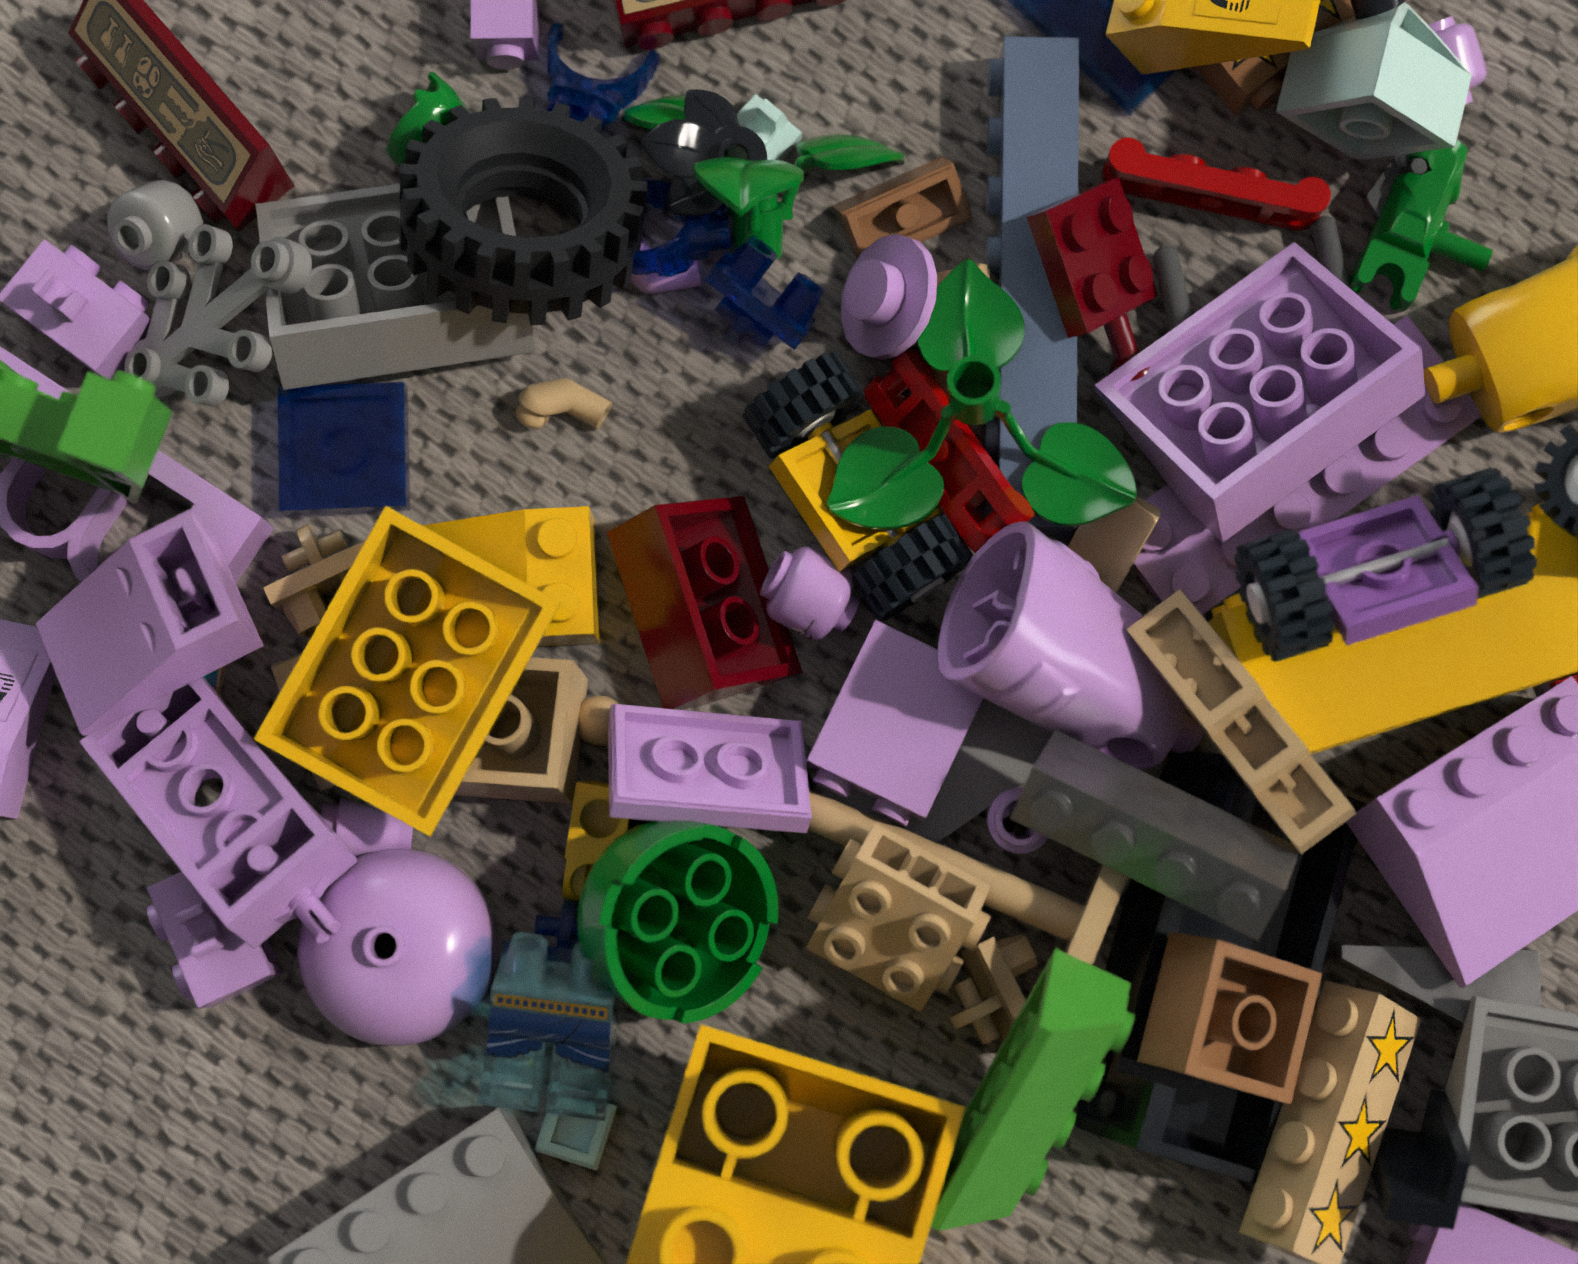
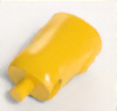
M1577 244L1565 261L1512 286L1493 291L1454 309L1448 323L1450 340L1456 358L1424 369L1425 386L1435 404L1471 394L1487 426L1496 433L1522 429L1558 416L1578 412Z

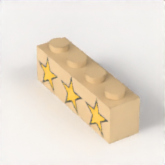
M1329 981L1324 982L1310 1023L1291 1105L1286 1103L1282 1105L1239 1233L1281 1253L1311 1264H1341L1422 1019L1380 993Z

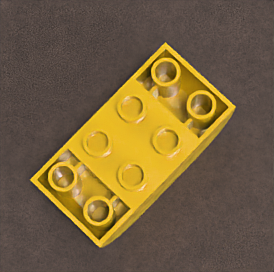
M700 1024L626 1264H920L965 1107Z

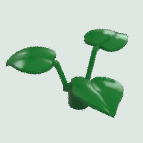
M686 95L655 98L624 109L621 112L622 122L629 121L635 125L652 130L661 123L674 119H685L684 100ZM830 134L798 142L796 144V153L800 157L796 159L795 165L780 160L746 161L741 158L728 157L726 149L724 157L695 163L694 176L710 193L728 206V216L733 217L734 257L751 262H767L782 257L783 220L793 219V203L806 171L814 167L826 170H848L888 161H896L903 165L905 155L882 143L865 137ZM785 191L782 202H777V193Z
M967 258L957 265L937 286L936 302L929 323L918 338V347L927 365L936 372L948 374V405L942 408L941 418L927 447L920 452L916 439L907 431L896 427L879 426L861 433L847 446L838 462L834 484L827 504L829 510L835 516L862 528L891 530L911 526L921 521L935 509L944 493V481L941 474L928 462L938 453L952 422L959 420L968 425H981L987 423L995 416L1002 420L1023 455L1034 461L1023 474L1022 492L1034 513L1041 519L1058 526L1067 527L1092 523L1131 506L1137 498V489L1132 471L1121 453L1104 435L1086 425L1073 422L1056 423L1044 433L1040 450L1032 446L1011 413V405L1001 399V375L999 372L1000 368L1014 359L1022 347L1025 337L1023 316L1010 295L990 280L974 261Z

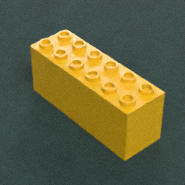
M1540 504L1531 507L1532 512L1526 513L1531 523V526L1526 527L1528 535L1534 537L1536 546L1530 552L1537 558L1536 568L1532 569L1535 575L1533 580L1528 581V584L1477 599L1475 606L1347 646L1334 625V631H1331L1333 641L1329 643V646L1274 662L1270 656L1264 653L1262 642L1258 643L1254 635L1255 627L1253 623L1249 624L1246 615L1248 609L1246 603L1242 602L1240 593L1224 599V605L1212 609L1213 618L1208 624L1262 688L1265 697L1305 744L1311 755L1578 673V539L1552 522L1553 520L1544 514L1539 506Z

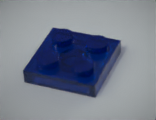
M404 382L317 385L283 390V387H278L279 511L284 516L382 512L385 506L395 511L410 510L408 388Z

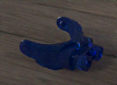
M560 22L553 23L548 33L549 43L547 45L546 57L547 73L551 79L547 93L548 101L550 102L547 111L552 112L556 103L570 106V118L583 122L592 115L603 121V132L606 124L615 121L619 112L629 106L646 90L647 85L658 70L660 54L656 50L651 49L643 65L625 77L608 80L589 78L571 70L560 59L557 49L560 40L564 36V24Z
M641 180L647 181L646 203H650L653 208L666 211L664 209L665 200L671 183L661 180ZM723 203L715 212L702 216L684 217L674 215L684 225L674 238L663 245L652 249L636 251L633 258L632 274L650 275L657 273L659 276H674L687 272L695 261L710 259V251L732 248L727 205Z

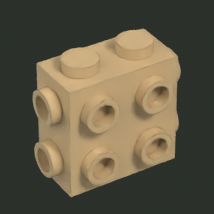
M874 822L863 844L850 838L832 871L833 875L842 879L840 886L836 890L825 884L807 919L818 924L806 949L826 959L832 965L842 968L882 990L891 998L900 1000L921 1012L934 990L945 995L951 987L964 961L955 956L959 948L963 946L972 951L982 936L991 916L981 911V908L991 885Z

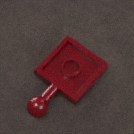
M1119 177L1100 182L1027 216L1067 337L1072 338L1088 334L1104 326L1115 358L1109 369V374L1141 352L1138 350L1126 313L1158 296L1153 281L1152 267L1145 257L1133 221L1132 207L1125 197ZM1150 367L1138 372L1131 381L1143 377Z

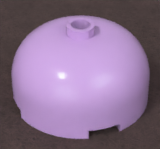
M385 849L357 857L359 861L327 887L322 897L319 898L331 915L341 924L340 930L334 935L317 918L318 923L331 937L330 940L324 943H317L314 936L301 922L297 948L299 969L304 986L321 1014L335 1027L356 1039L377 1045L405 1046L437 1038L465 1020L478 1007L491 985L496 970L499 950L498 931L493 911L475 882L462 869L441 857L412 849ZM387 933L391 934L397 943L394 955L388 959L375 951L374 947L376 939Z

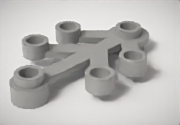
M207 224L198 226L191 234L189 240L190 256L198 262L182 326L173 333L180 300L186 296L190 288V274L187 268L182 265L160 260L151 267L147 277L148 290L152 296L157 297L147 337L137 342L126 358L124 371L154 384L156 389L153 395L158 399L170 396L176 390L185 392L187 398L193 403L210 407L220 405L225 400L229 390V380L225 372L205 365H197L191 369L184 366L183 359L195 349L226 357L234 367L251 372L264 370L272 357V345L267 336L249 330H240L232 333L221 330V328L269 288L287 294L296 293L301 290L309 280L312 271L311 254L304 245L282 237H273L259 243L252 254L251 269L215 298L223 265L231 256L233 242L230 234L225 230Z

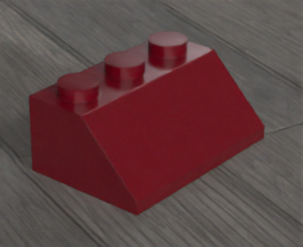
M745 496L654 505L607 532L663 708L683 710L703 706L803 673L788 628L768 617L766 612L767 599L760 596L761 587L769 569Z

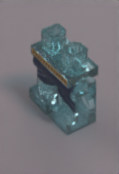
M516 932L513 935L507 954L502 955L491 988L484 1071L479 1087L478 1104L537 1112L548 1072L550 1043H554L545 1113L605 1121L614 1079L618 1000L606 987L598 964L593 960L584 958L580 943L574 945L571 963L546 960L547 939L539 934Z

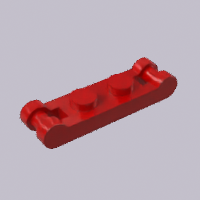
M1130 137L1118 139L1112 144L1101 171L1103 181L1119 177L1124 194L1296 231L1309 229L1312 221L1324 212L1331 200V190L1328 184L1318 177H1307L1302 179L1297 185L1267 179L1265 173L1254 168L1236 167L1229 171L1206 166L1204 160L1193 155L1175 154L1168 158L1146 153L1144 146L1138 140Z
M910 347L898 357H894L892 360L894 367L884 377L876 376L863 389L865 399L885 427L900 428L910 433L916 439L921 452L927 447L941 418L942 408L948 405V397L932 376V369L924 361L921 354ZM909 388L912 394L903 402L901 395ZM959 420L952 422L938 453L928 463L938 470L944 481V493L938 504L968 547L976 553L993 535L1006 526L1015 522H1029L1034 517V511L1028 501L1012 488L970 427ZM986 498L994 510L982 519L975 508Z

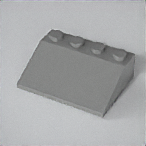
M400 184L256 204L260 243L273 237H282L304 245L309 250L312 258L311 275L301 290L296 293L287 294L269 288L265 292L269 338L283 390L535 352L533 330L528 314L509 313L507 324L493 322L492 309L476 305L470 314H466L456 309V294L447 291L436 298L427 290V272L417 275L411 273L407 266V250H401L399 242ZM508 196L495 197L476 204L464 214L467 219L489 231L516 236Z
M1472 996L1445 1088L1471 1156V1163L1461 1201L1578 1222V1014Z
M507 1104L486 1115L268 1257L271 1264H605L541 1158L534 1151L533 1145Z

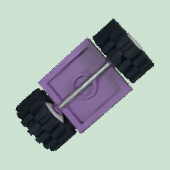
M1490 467L1436 484L1433 488L1435 493L1431 494L1430 499L1434 509H1431L1430 512L1419 495L1303 531L1298 532L1297 530L1289 529L1238 545L1234 562L1238 567L1235 570L1236 579L1242 586V590H1239L1242 602L1246 603L1248 609L1246 616L1249 624L1253 623L1255 627L1254 635L1258 643L1262 642L1264 653L1270 656L1272 661L1276 662L1329 646V643L1333 641L1331 631H1334V625L1347 646L1475 606L1477 599L1528 584V581L1533 580L1535 574L1532 569L1536 568L1537 558L1530 552V550L1536 548L1535 539L1533 536L1528 535L1526 527L1531 526L1528 514L1522 515L1520 506L1523 502L1518 492L1511 493L1512 482L1507 476L1502 477L1499 469H1491Z

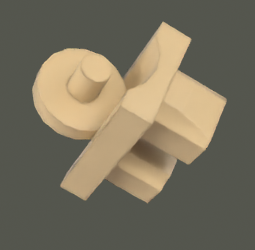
M310 524L297 528V534L302 547L282 555L283 562L290 573L308 564L311 565L263 587L270 604L285 613L298 634L304 638L313 635L328 608L322 595L340 587L365 543L363 541L328 557V555L348 547L340 529L319 539Z
M1024 934L998 941L993 936L977 943L972 951L966 948L957 953L959 958L964 960L963 966L969 978L954 985L964 1009L948 1018L954 1029L972 1023L983 1045L998 1037L1001 1043H1003L1026 1002L1014 977L1037 966L1036 955Z

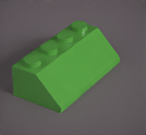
M1055 948L963 1113L931 1228L941 1231L1010 1217L1023 1193L1032 1197L1036 1194L1048 1167V1159L1045 1158L1051 1146L1059 1150L1063 1148L1075 1123L1076 1112L1072 1110L1079 1098L1087 1102L1092 1099L1103 1077L1105 1064L1101 1063L1108 1049L1119 1052L1129 1036L1134 1022V1014L1126 1011L1130 990L1129 982Z

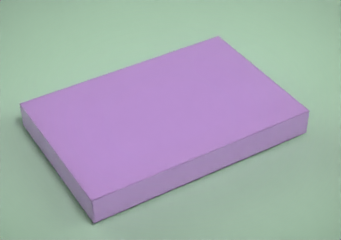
M611 704L608 716L610 817L653 821H696L725 827L807 833L812 817L802 721Z

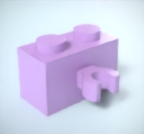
M44 239L1 291L0 301L17 316L97 375L112 380L115 371H124L126 358L135 344L147 337L151 319L144 312L150 306V303L120 280L112 289L98 279L96 275L102 268L73 245H70L63 253Z
M183 872L147 887L153 902L152 905L147 907L150 924L162 942L169 940L178 964L172 967L176 985L188 1002L195 1001L198 1009L213 1008L284 974L269 938L256 949L246 943L223 924Z

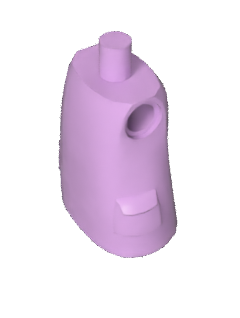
M1024 521L1015 522L997 532L972 556L960 574L951 593L941 625L937 657L939 670L946 679L1051 732H1054L1056 729L1141 771L1161 763L1170 750L1177 754L1193 751L1203 736L1202 728L1193 717L1185 712V706L1126 629L1143 616L1100 580L1098 572L1089 561L1084 560L1062 542L1049 539L1029 522Z

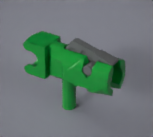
M1456 140L1455 147L1395 155L1367 193L1364 203L1374 217L1375 223L1365 247L1359 252L1349 277L1351 290L1356 294L1363 289L1364 285L1370 283L1376 274L1384 275L1389 278L1393 286V294L1389 302L1391 309L1398 313L1404 312L1411 306L1419 292L1429 267L1427 259L1430 252L1479 272L1485 270L1491 259L1493 249L1449 232L1450 224L1444 221L1448 206L1455 204L1459 198L1463 169L1468 148L1459 140Z

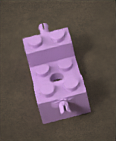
M204 677L88 734L79 741L223 924L254 949L286 922L297 917L314 936L317 943H324L331 939L318 923L317 918L334 935L340 930L341 924L331 915L319 898L322 897L327 887L359 860L323 817L299 794L247 732V727ZM221 778L223 780V790L220 797L211 805L197 807L195 805V794L200 785L209 779Z

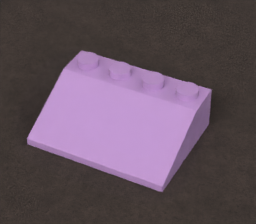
M1295 242L1095 384L1097 394L1176 496L1222 543L1425 396L1422 348ZM1150 367L1143 377L1131 381L1138 372Z
M1572 676L1376 798L1346 821L1460 989L1578 911V683Z

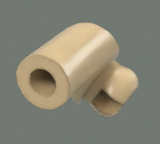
M559 378L526 386L518 396L520 404L515 410V415L523 426L530 429H540L548 423L550 415L566 412L598 430L610 412L613 403L571 379Z

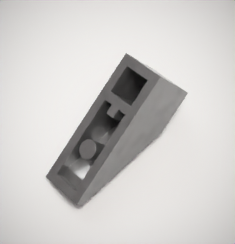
M1328 946L1329 960L1456 1027L1463 1028L1472 996L1541 1008L1540 950H1519L1460 989L1432 947Z

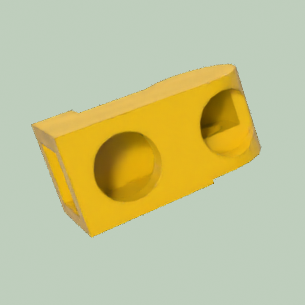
M584 779L576 782L564 857L567 860L562 889L563 899L579 901L585 880L598 857L615 839L631 829L632 819L609 816V783Z

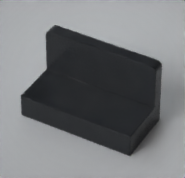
M1430 1090L1420 1132L1385 1128L1371 1170V1176L1385 1220L1454 1230L1471 1163V1156L1445 1091Z

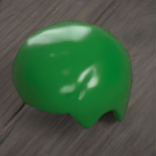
M430 72L427 76L430 83L426 91L417 89L414 92L415 105L400 119L390 135L386 151L392 162L398 167H401V163L405 164L406 147L409 141L413 139L422 142L423 125L433 119L446 126L449 124V109L462 105L467 110L457 93L434 72Z

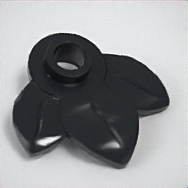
M691 89L686 92L684 100L685 119H674L661 123L648 132L641 141L642 148L650 159L666 173L676 176L667 193L664 209L668 213L684 217L704 216L715 212L723 204L722 201L710 193L695 178V163L724 157L725 150L731 146L743 148L747 153L748 161L767 159V151L762 139L751 129L740 126L734 108L729 101L715 92Z

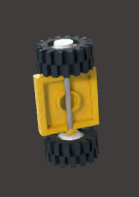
M834 351L830 354L826 352L821 354L816 360L811 358L805 361L801 368H793L785 373L786 377L782 380H775L768 386L769 390L759 393L753 399L754 403L747 405L742 418L771 460L775 459L768 467L839 572L881 550L878 556L871 558L863 564L864 567L858 569L854 576H852V579L878 621H886L893 615L900 614L907 607L916 604L941 585L953 579L954 575L962 572L972 558L973 553L946 514L938 516L941 512L937 506L921 521L911 526L891 530L862 528L840 519L829 510L827 501L834 484L838 462L844 450L861 433L882 425L871 409L840 424L846 419L845 415L854 412L859 407L858 404L863 402L865 394L839 355Z

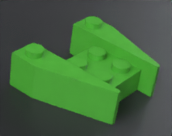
M0 360V456L9 459V456L117 493L125 500L137 504L172 415V411L153 395L156 386L140 377L123 371H115L112 380L88 372L79 395L62 391L58 400L38 391L39 384L19 375Z

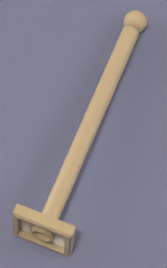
M597 695L582 702L579 713V735L583 741L593 746L608 745L609 711L611 704H619L617 701L607 696ZM809 789L812 818L808 831L844 846H847L850 838L863 844L874 822H877L991 885L983 903L984 906L1067 940L1063 952L1088 964H1093L1128 876L1100 864L1085 900L1081 904Z

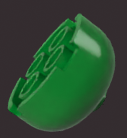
M651 820L637 825L615 839L602 852L592 866L583 885L577 911V928L584 959L593 976L610 995L642 1015L662 1020H675L680 1024L707 1019L737 1001L749 989L763 969L762 966L756 963L766 943L770 923L778 924V895L774 878L767 862L750 842L722 827L704 822Z

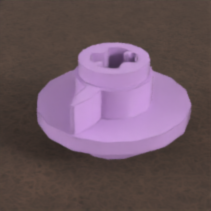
M898 234L878 238L861 253L851 268L842 293L841 322L845 337L856 352L878 360L898 357L915 344L928 325L936 302L937 272L932 255L920 241Z

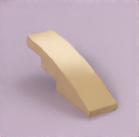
M1181 589L1126 629L1198 725L1300 854L1304 853L1356 814L1353 806L1310 755L1305 744L1265 697L1262 688Z

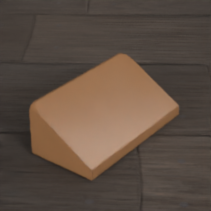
M942 156L832 205V209L857 259L878 238L898 234L924 242L973 219L954 163Z

